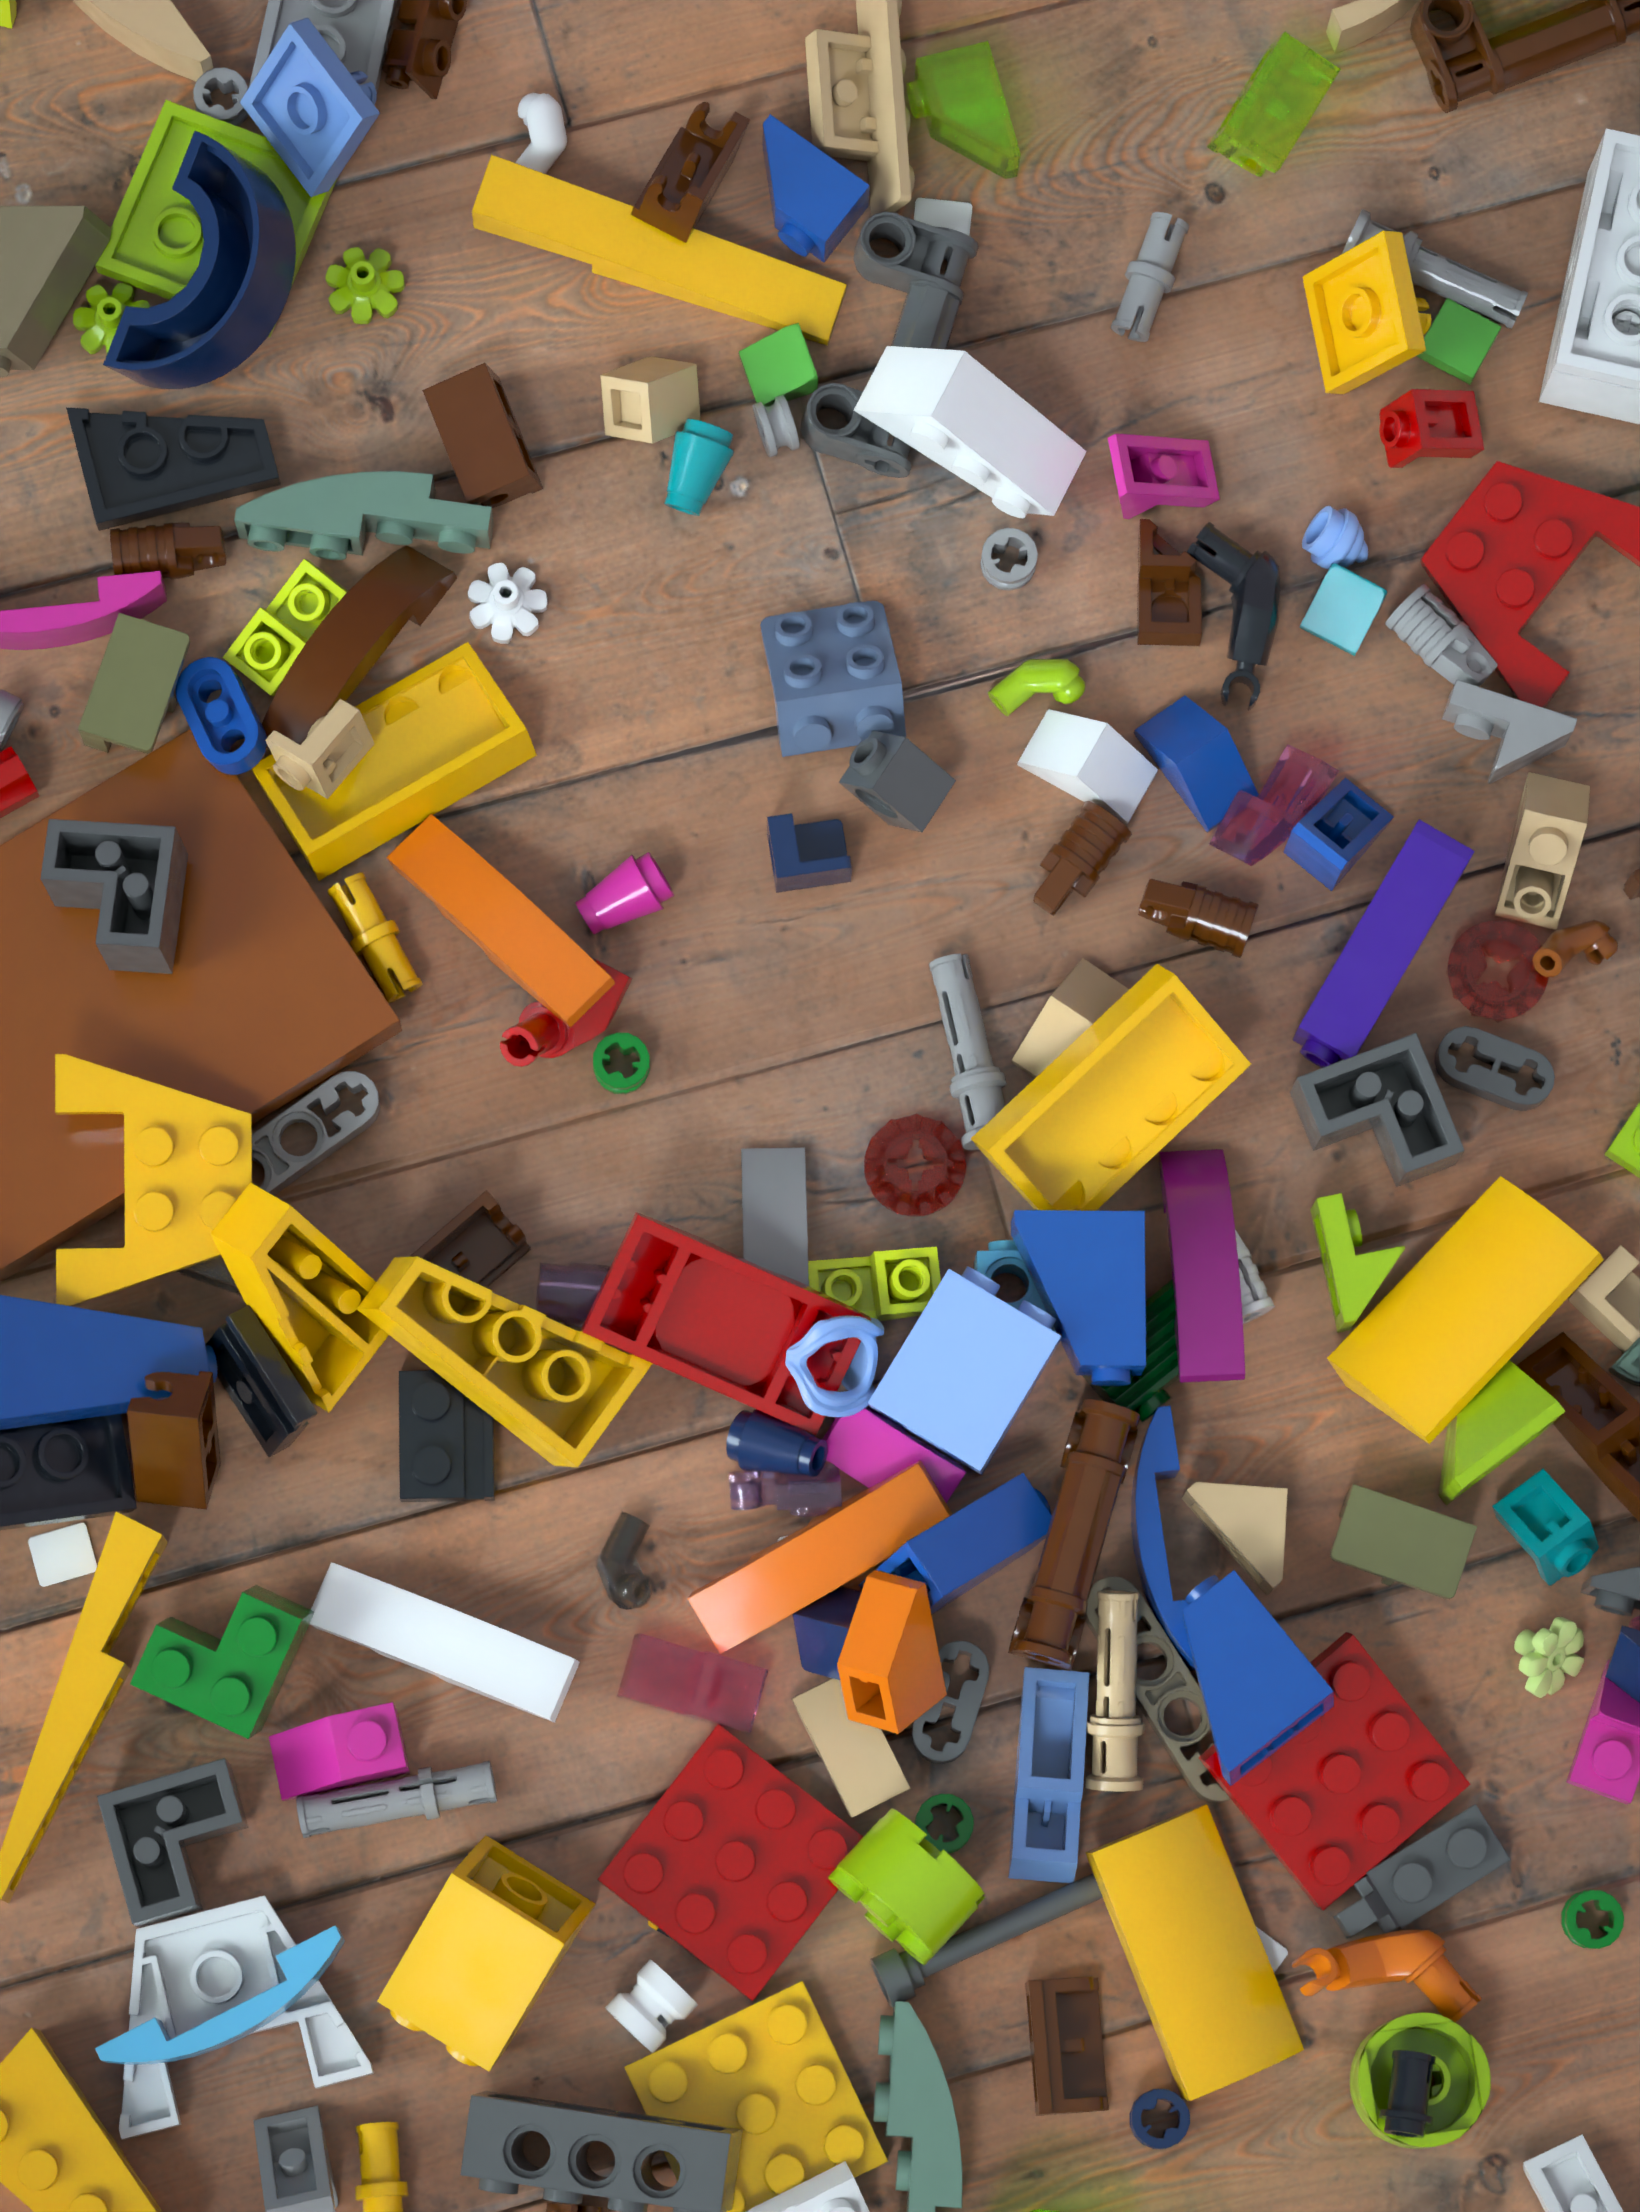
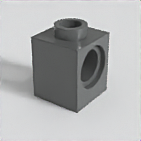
M872 731L869 737L854 749L850 757V766L839 781L841 785L888 825L918 832L924 831L956 782L953 777L908 738Z

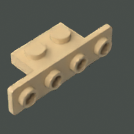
M856 0L858 35L816 29L805 37L812 144L830 157L867 161L871 217L881 212L895 213L910 202L914 189L915 176L913 168L909 165L907 141L910 129V113L905 106L903 85L906 56L901 48L899 30L902 0Z

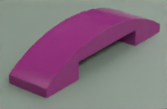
M1223 1149L1159 1152L1163 1210L1167 1215L1176 1311L1174 1327L1180 1383L1245 1380L1239 1263L1230 1184Z

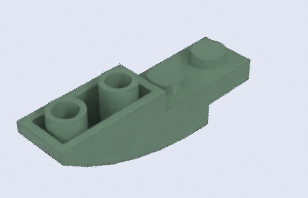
M401 471L348 473L296 483L264 494L237 507L234 518L239 538L247 539V544L253 548L278 552L283 551L285 545L310 548L309 552L312 555L328 560H344L347 558V554L363 556L367 532L376 533L375 537L378 540L390 544L409 545L412 544L414 538L436 541L439 548L449 552L468 554L473 553L475 547L490 549L494 528L492 507L435 499L436 490L433 474Z
M895 2001L893 2016L880 2015L878 2055H889L890 2066L889 2081H876L873 2121L886 2122L885 2137L911 2138L910 2151L898 2150L895 2190L908 2191L906 2212H935V2207L961 2209L962 2160L959 2131L951 2093L941 2062L926 2029L909 2002Z

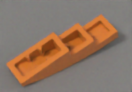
M432 814L386 857L395 871L434 902L441 914L479 945L492 963L570 1028L615 984L612 977L558 925L474 849Z
M919 1460L811 1519L806 1527L752 1555L747 1563L693 1591L687 1600L718 1652L722 1654L889 1558L907 1541L951 1516L952 1512L922 1461Z

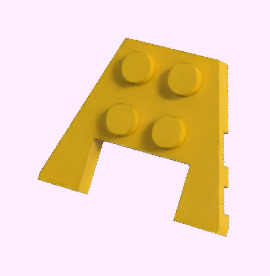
M55 1054L56 1115H124L125 1246L123 1248L56 1249V1304L73 1307L111 1292L114 1293L149 1279L221 1256L210 1233L249 1183H252V1115L70 1055Z

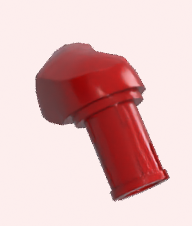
M594 959L612 977L615 984L571 1028L538 1000L530 1003L522 1011L519 1023L510 1027L502 1034L501 1037L507 1039L500 1042L502 1055L512 1065L523 1067L531 1064L539 1056L543 1058L559 1057L573 1048L592 1040L609 1027L633 978Z

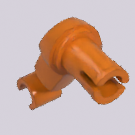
M1430 1930L1394 1931L1367 1936L1326 1950L1312 1948L1292 1962L1293 1968L1307 1965L1316 1974V1980L1309 1981L1300 1988L1301 1993L1305 1996H1313L1325 1987L1329 1991H1337L1388 1982H1400L1404 1979L1407 1984L1413 1981L1436 2006L1441 2015L1454 2022L1461 2019L1482 1999L1443 1955L1447 1950L1443 1946L1445 1941Z

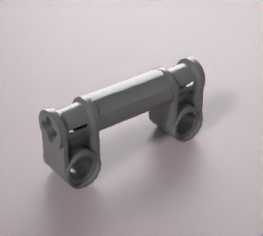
M893 212L874 214L865 222L854 249L853 260L856 270L864 279L872 283L907 293L891 346L947 350L958 310L964 297V292L960 289L965 269L968 260L973 259L977 255L979 248L978 243L973 238L957 230L935 227ZM878 238L888 239L896 245L899 255L892 258L880 257L871 249L869 242ZM943 260H946L947 266L944 275L940 274V268ZM829 383L820 386L812 393L801 421L803 439L811 449L861 465L867 470L880 475L904 478L910 474L912 466L911 462L907 459L911 446L895 436L892 445L888 446L887 441L890 433L854 411L863 391L847 387L844 384ZM825 408L835 409L842 413L847 425L838 430L828 429L818 421L816 413Z

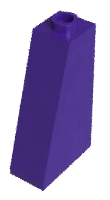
M1420 819L1418 820L1292 1039L1302 1045L1300 1053L1306 1059L1324 1068L1358 1054L1475 852L1474 850Z

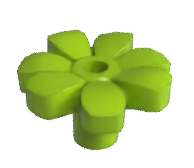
M353 247L343 253L345 268L339 265L329 266L325 276L326 283L330 287L337 289L328 298L329 305L334 313L342 315L352 307L351 316L356 324H369L372 321L373 309L383 318H390L396 313L398 302L390 293H398L404 290L405 280L401 271H387L392 264L391 256L387 251L377 248L370 254L369 259H365L362 249Z
M118 283L112 291V296L108 295L101 285L92 286L86 291V298L91 308L79 307L75 309L73 324L77 330L86 331L81 336L80 342L81 346L88 353L96 354L103 346H106V353H108L126 306L138 308L151 307L147 300L133 302L135 293L131 285Z

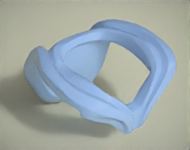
M846 1315L820 1320L812 1326L800 1341L787 1349L786 1367L794 1377L802 1399L810 1410L828 1417H847L860 1412L869 1405L868 1402L876 1390L872 1385L878 1361L876 1337L884 1335V1326L878 1319L871 1318L870 1321L860 1316ZM852 1337L861 1340L841 1382L848 1391H829L818 1387L807 1367V1359L827 1343Z

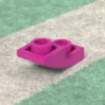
M868 1406L854 1415L836 1417L823 1437L828 1447L826 1460L868 1488L921 1460L947 1503L966 1474V1471L960 1464L908 1435L902 1426Z

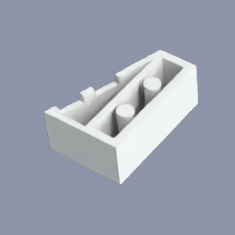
M887 346L854 408L855 412L990 496L992 503L998 509L1017 518H1025L1027 513L1054 516L1087 452L971 355L961 350Z

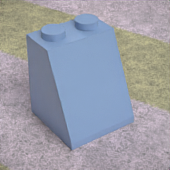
M967 1266L962 1276L951 1269L947 1270L868 1404L871 1409L899 1424L907 1431L980 1475H983L1060 1343L1061 1335L1051 1330L1057 1320L1053 1316L1026 1300L1021 1302L1018 1309L1012 1307L995 1296L1001 1287L999 1284Z

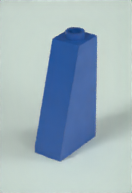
M0 1295V1430L127 1413L131 1398L151 1397L157 1400L166 1399L172 1393L165 1390L153 1391L146 1388L145 1376L155 1372L199 1375V1371L213 1372V1383L216 1382V1356L213 1348L210 1345H205L203 1330L200 1327Z

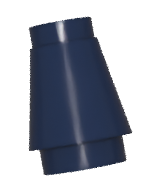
M757 1409L753 1412L743 1410L738 1413L731 1424L726 1443L729 1459L737 1461L742 1470L807 1475L810 1477H816L820 1474L826 1462L828 1452L825 1440L816 1438L814 1435Z

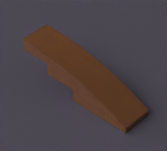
M1562 1332L1516 1366L1553 1396L1564 1408L1565 1412L1553 1423L1554 1426L1598 1478L1640 1522V1403Z

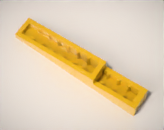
M491 154L472 209L473 226L475 229L592 264V273L775 330L799 323L804 339L828 346L847 284L697 229L693 230L688 241L685 243L632 216L631 212L634 206Z
M115 1512L0 1850V1900L8 1904L131 1670L124 1662L110 1656V1653L168 1544V1541L162 1534L118 1512Z

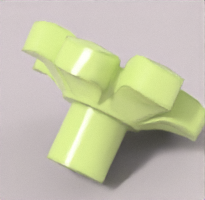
M1556 1617L1549 1630L1542 1628L1535 1633L1525 1629L1517 1636L1514 1649L1517 1653L1523 1655L1519 1663V1671L1529 1676L1525 1685V1689L1539 1698L1546 1696L1547 1693L1552 1695L1564 1685V1673L1573 1677L1578 1675L1583 1666L1584 1658L1575 1653L1582 1648L1584 1635L1583 1631L1577 1628L1576 1623L1564 1617Z

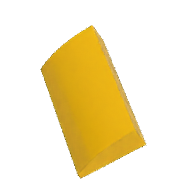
M469 642L355 706L360 710L375 744L328 799L308 787L299 791L285 783L273 769L276 761L272 754L262 759L251 770L318 881L421 823L430 814L434 815L532 759L537 754L527 728Z
M1156 964L981 1128L971 1140L1035 1210L1097 1211L1236 1080L1251 1063L1174 973Z
M1500 1176L1327 1359L1346 1387L1430 1444L1604 1259L1600 1252L1565 1222L1517 1186Z
M1207 1804L1085 1852L1182 2099L1192 2101L1304 2050Z

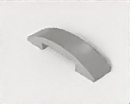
M805 1147L741 1149L743 1259L809 1286Z

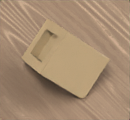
M646 357L600 375L605 435L653 444L675 435L676 431H683L686 419L688 418L700 421L697 365L694 363Z
M1620 1245L1574 1292L1568 1301L1622 1353H1625L1640 1337V1278L1632 1272L1640 1262Z

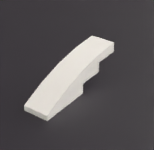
M332 1562L311 1608L315 1613L310 1621V1625L317 1629L370 1648L380 1655L433 1674L448 1683L554 1723L580 1663L572 1657L512 1632Z

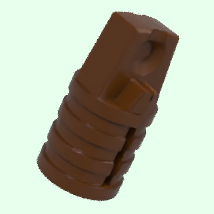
M172 522L164 523L162 526L147 525L144 528L110 529L114 575L161 571L163 579L170 578L174 580L193 576L194 571L226 565L225 540L220 526L190 527V523Z
M1086 801L1081 807V814L1076 816L1069 830H1066L1061 836V841L1052 846L1040 863V866L1050 872V874L1035 893L1034 903L1054 916L1073 890L1085 898L1100 879V872L1105 870L1109 860L1120 850V845L1126 843L1131 837V831L1107 810L1093 802Z
M1155 879L1148 881L1139 907V916L1166 926L1167 933L1186 941L1193 940L1200 945H1208L1214 947L1215 950L1232 953V956L1241 958L1258 908L1257 903L1251 901L1247 903L1241 901L1240 898L1229 897L1216 890L1213 892L1207 890V887L1183 881L1181 886Z

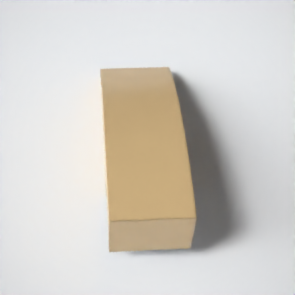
M72 0L106 33L136 54L170 72L197 81L206 71L213 69L211 55L171 0Z

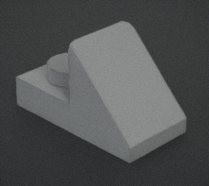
M1456 680L1449 695L1442 720L1455 723L1454 729L1467 737L1488 740L1492 735L1501 738L1488 779L1489 784L1565 747L1577 722V718Z
M318 2105L253 2120L265 2212H336L335 2207L339 2203Z

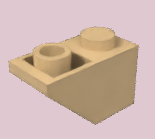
M1528 772L1513 824L1495 916L1557 929L1587 827L1590 786Z

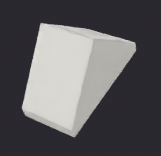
M1050 709L1046 712L1017 763L1023 769L1081 801H1090L1099 805L1125 825H1128L1158 772V769L1108 723Z

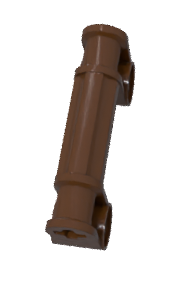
M1421 0L1412 18L1410 32L1427 71L1433 95L1440 108L1445 113L1457 109L1458 102L1489 90L1492 94L1500 93L1512 86L1612 47L1615 48L1625 44L1627 36L1640 31V0H1587L1490 39H1487L1472 0ZM1435 10L1447 12L1454 19L1456 29L1450 31L1437 29L1430 22L1428 13Z
M1095 1399L1083 1400L1080 1411L1075 1412L1060 1467L1066 1469L1033 1587H1031L1028 1597L1023 1598L1008 1653L1071 1671L1086 1620L1087 1602L1120 1484L1124 1482L1137 1437L1138 1429L1136 1428L1140 1418L1137 1412L1123 1406Z

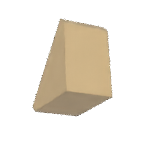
M1082 958L1050 996L1011 1063L1033 1078H1036L1129 989Z
M1195 1482L1188 1488L1181 1499L1261 1590L1268 1595L1283 1580L1288 1488Z

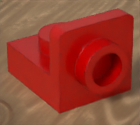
M1411 389L1380 410V438L1385 446L1387 462L1390 468H1403L1418 457L1472 458L1484 450L1474 391Z

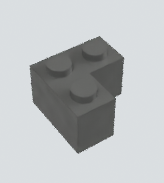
M49 819L40 879L54 905L57 907L100 909L96 945L109 970L173 974L188 862L187 850L176 827Z
M1417 1033L1297 1077L1290 1091L1313 1151L1373 1129L1396 1187L1456 1165L1465 1151Z
M223 1758L97 1796L132 1924L142 1928L203 1910L186 1846L249 1828L231 1764Z

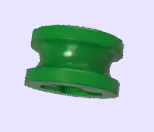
M617 1032L606 1036L598 1043L593 1053V1071L598 1083L605 1090L614 1094H628L637 1091L645 1083L650 1072V1056L646 1045L638 1037L630 1033ZM619 1049L620 1053L624 1056L630 1055L633 1052L638 1056L640 1062H632V1068L635 1072L632 1076L624 1078L623 1074L619 1071L611 1074L605 1071L603 1065L611 1064L608 1054L612 1050Z
M941 1793L930 1797L921 1805L915 1817V1824L927 1834L926 1840L933 1844L940 1852L944 1849L950 1854L960 1850L967 1844L973 1832L974 1818L970 1807L963 1799L953 1794ZM946 1806V1814L949 1813L951 1808L959 1813L962 1821L955 1827L957 1835L955 1840L943 1842L942 1834L939 1835L937 1840L929 1835L926 1827L934 1820L931 1813L933 1808Z
M1584 1890L1575 1893L1565 1902L1561 1911V1925L1564 1934L1572 1943L1582 1948L1600 1949L1611 1945L1619 1938L1624 1927V1914L1621 1905L1612 1895L1601 1890ZM1593 1900L1596 1910L1607 1911L1609 1916V1925L1599 1926L1603 1934L1594 1939H1591V1933L1588 1928H1578L1576 1924V1914L1585 1913L1586 1910L1582 1904Z

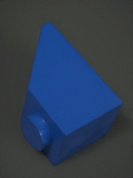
M770 114L763 123L762 147L774 226L779 230L778 237L795 253L805 257L811 253L825 263L868 208L870 185Z

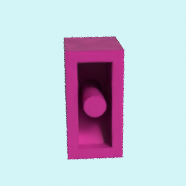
M393 1702L328 1716L269 1736L282 1801L296 1799L297 1796L314 1795L410 1773L399 1716Z

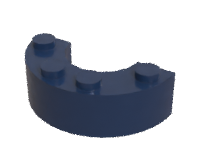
M197 131L193 133L172 189L189 199L201 218L204 243L199 266L187 286L169 301L149 308L125 307L103 363L104 366L139 384L159 389H185L211 382L229 373L249 358L267 339L278 321L287 302L295 271L296 242L294 227L289 209L276 185L255 164L209 136Z

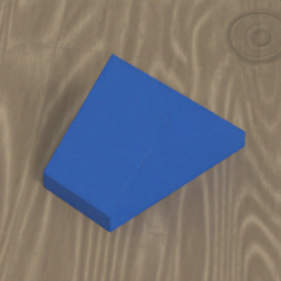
M1186 695L1134 730L1137 739L1207 833L1258 798L1257 789L1228 729Z
M1345 777L1296 824L1291 831L1283 852L1330 891H1333L1389 825L1394 816Z

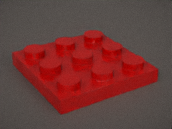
M1345 1632L1310 1662L1334 1691V1707L1232 1786L1222 1776L1214 1744L1198 1757L1313 1904L1323 1911L1365 1876L1366 1872L1373 1869L1471 1785L1356 1637L1348 1632Z
M718 1724L597 1880L753 2002L839 1889L833 1885L828 1876L863 1836Z

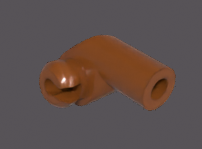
M1591 920L1556 930L1548 937L1534 954L1533 966L1540 975L1555 977L1575 955L1582 951L1585 953L1589 963L1599 965L1604 958L1608 960L1617 952L1618 942L1608 933L1610 927L1603 922Z

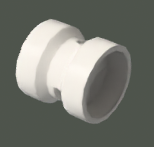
M650 1959L637 1973V1984L633 1987V1990L630 1993H618L605 2008L650 2052L654 2053L666 2040L665 2028L668 2024H672L674 2020L685 2019L698 2004Z

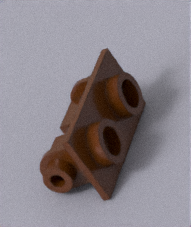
M467 0L401 1L397 19L404 24H415L414 31L393 30L387 55L382 66L383 71L387 73L385 82L388 85L398 89H408L410 81H414L431 99H437L442 79L450 69L451 46L458 21L465 14Z

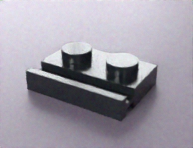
M247 1305L228 1315L225 1319L227 1323L219 1326L205 1345H210L214 1350L217 1361V1377L267 1456L271 1457L290 1447L309 1424L308 1420L315 1417L318 1412L253 1310Z
M434 1370L399 1371L400 1501L445 1502L485 1499V1501H495L494 1418Z

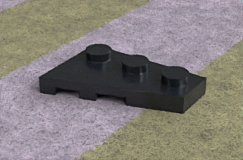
M66 407L99 531L281 485L264 419L188 415L186 418L147 416L146 412L123 411L122 415L90 413L89 409Z

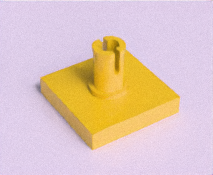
M1382 231L1302 276L1326 393L1346 394L1426 351L1423 335L1427 333L1431 326V314L1419 313L1418 311H1425L1430 307L1424 298L1415 297L1402 232Z

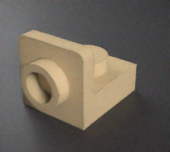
M342 699L334 705L326 716L319 718L312 725L307 738L301 745L275 730L265 740L276 761L273 769L285 783L299 791L308 787L326 799L332 795L375 744L360 710Z

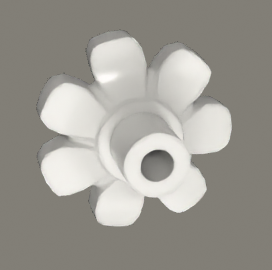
M496 563L489 566L488 577L490 583L475 580L469 586L468 598L471 602L479 604L469 613L471 623L476 629H483L492 624V639L500 644H508L512 640L514 627L523 636L532 635L539 627L538 619L532 613H542L547 610L548 605L545 591L540 589L530 590L536 582L534 572L526 567H521L511 577L504 563Z

